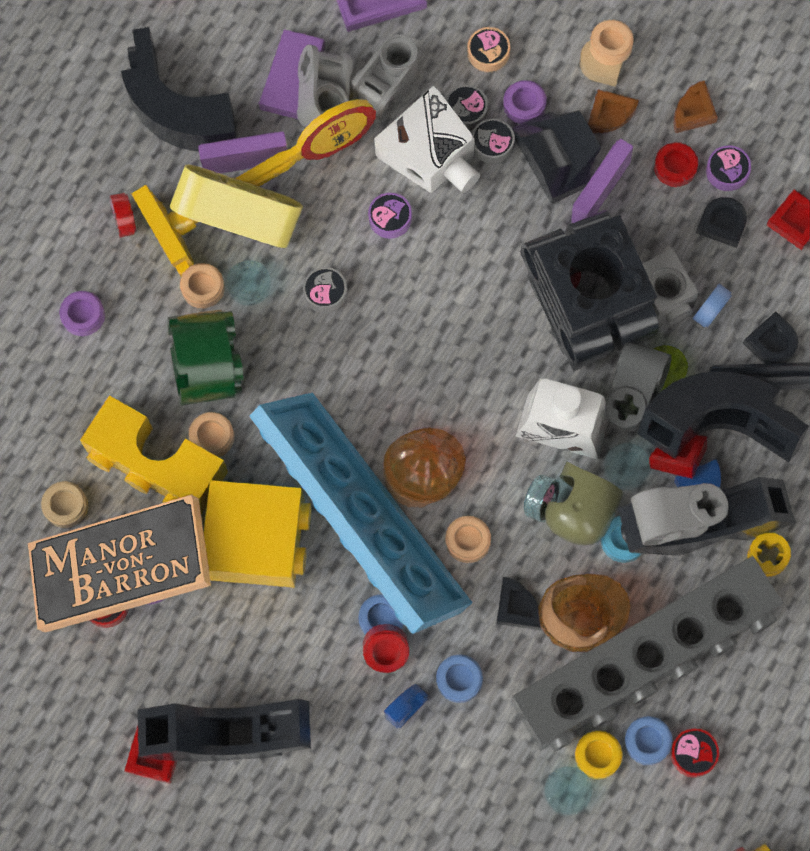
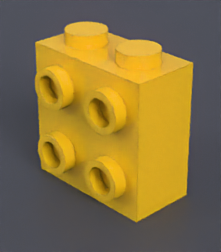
M210 480L204 540L211 581L295 588L296 574L304 575L307 550L306 547H300L301 530L309 531L312 510L311 503H305L302 488Z

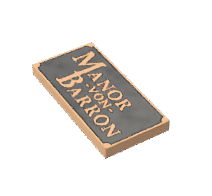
M193 495L28 543L37 629L45 633L211 586L199 499Z

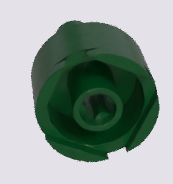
M222 309L167 317L168 335H172L173 338L170 351L181 406L235 398L236 393H242L241 381L244 380L241 357L240 354H231V351H234L233 338H236L232 311L223 312Z

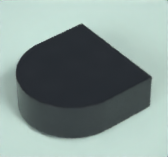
M719 197L712 200L705 207L696 234L737 248L747 222L745 208L740 202L729 197Z
M775 311L744 339L743 344L763 363H787L792 359L797 350L798 336L794 328Z

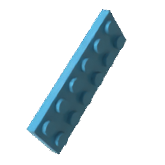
M313 392L260 404L249 417L258 427L262 438L273 447L285 463L288 473L300 483L312 499L315 509L327 519L338 534L342 545L353 554L367 573L371 584L380 590L394 609L398 620L407 626L412 634L459 615L473 603Z

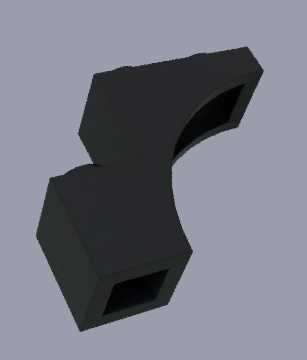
M758 477L722 489L721 491L728 500V512L721 522L709 526L702 535L695 538L678 539L658 545H643L632 503L618 508L622 522V537L628 545L629 553L671 556L685 555L724 539L747 541L755 539L763 533H771L796 523L784 480Z

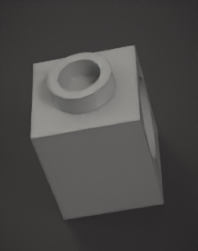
M670 249L642 263L654 290L659 286H669L677 293L675 297L664 298L656 292L658 298L652 305L659 325L666 321L670 325H674L688 318L693 313L692 308L695 307L699 292L674 250Z

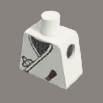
M434 86L374 138L375 153L381 161L430 193L434 192L447 179L458 190L465 193L480 178V173L467 162L474 155V138Z
M540 378L527 396L516 437L598 459L609 422L605 410L606 402L604 396L589 390Z

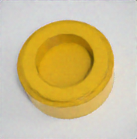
M592 731L585 734L579 740L575 749V762L578 769L585 776L599 780L612 776L618 770L622 761L620 743L613 735L605 731Z

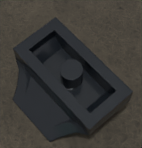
M579 110L564 114L548 112L512 128L517 145L551 204L586 187L590 181L591 167L601 150V146Z

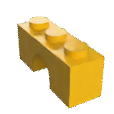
M109 395L80 439L82 445L89 453L86 457L87 460L106 472H110L112 467L126 474L124 481L138 491L147 494L151 488L165 496L162 501L163 503L193 495L199 499L200 512L202 514L207 507L210 480L223 481L228 473L224 460L186 438L178 451L170 458L161 461L146 458L143 455V445L153 430L148 417Z

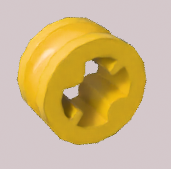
M763 533L752 541L747 552V559L753 556L766 577H773L780 574L788 565L791 558V548L781 535ZM764 544L768 549L778 548L780 553L776 560L780 561V563L773 565L769 560L762 563L758 559L762 549L758 547Z

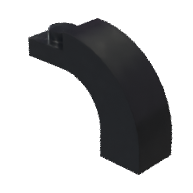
M150 28L133 29L135 46L127 47L131 69L121 70V74L132 107L141 122L163 141L190 151L199 152L198 146L200 144L237 139L229 92L203 97H188L170 90L159 77L156 49Z
M705 372L682 378L663 389L646 407L637 434L675 459L696 435L712 429H729L747 435L789 463L798 452L809 425L799 420L792 412L784 410L775 404L780 389L773 385L739 373Z
M294 699L237 708H204L173 703L137 709L138 757L168 761H224L283 756V752L311 748L309 701Z

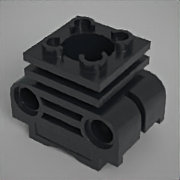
M604 210L567 225L565 233L560 228L522 244L520 254L528 270L527 277L543 308L562 354H566L573 372L587 364L611 355L614 350L613 339L618 350L621 351L626 343L638 344L655 338L659 332V322L652 304L655 303L658 296L620 215L612 218L609 212ZM582 271L597 273L609 284L612 296L605 299L586 298L574 288L570 276Z

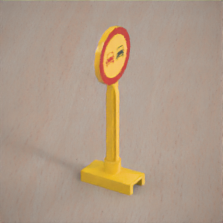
M355 99L343 102L314 119L302 131L294 147L277 153L235 179L260 187L289 170L301 159L320 160L327 158L357 142L376 120V110L368 100ZM144 185L131 194L173 267L175 266L179 275L182 276L186 269L195 265L182 236L197 227L195 224L198 221L186 218L174 211L168 213L149 187Z

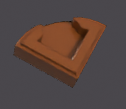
M705 80L689 87L679 100L673 121L675 134L717 122L718 117Z
M598 89L588 121L591 131L596 134L607 133L624 126L635 114L639 100Z

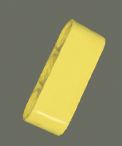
M187 164L181 174L170 203V208L186 218L272 246L286 248L303 205L283 194L202 167Z

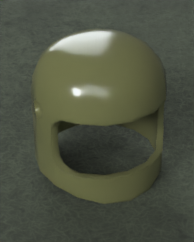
M567 461L560 474V478L571 486L573 490L565 502L547 503L545 520L551 531L563 540L577 545H593L599 542L608 531L624 493L609 481Z

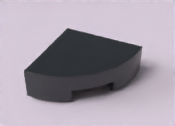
M503 577L496 624L542 631V612L534 596L520 582Z

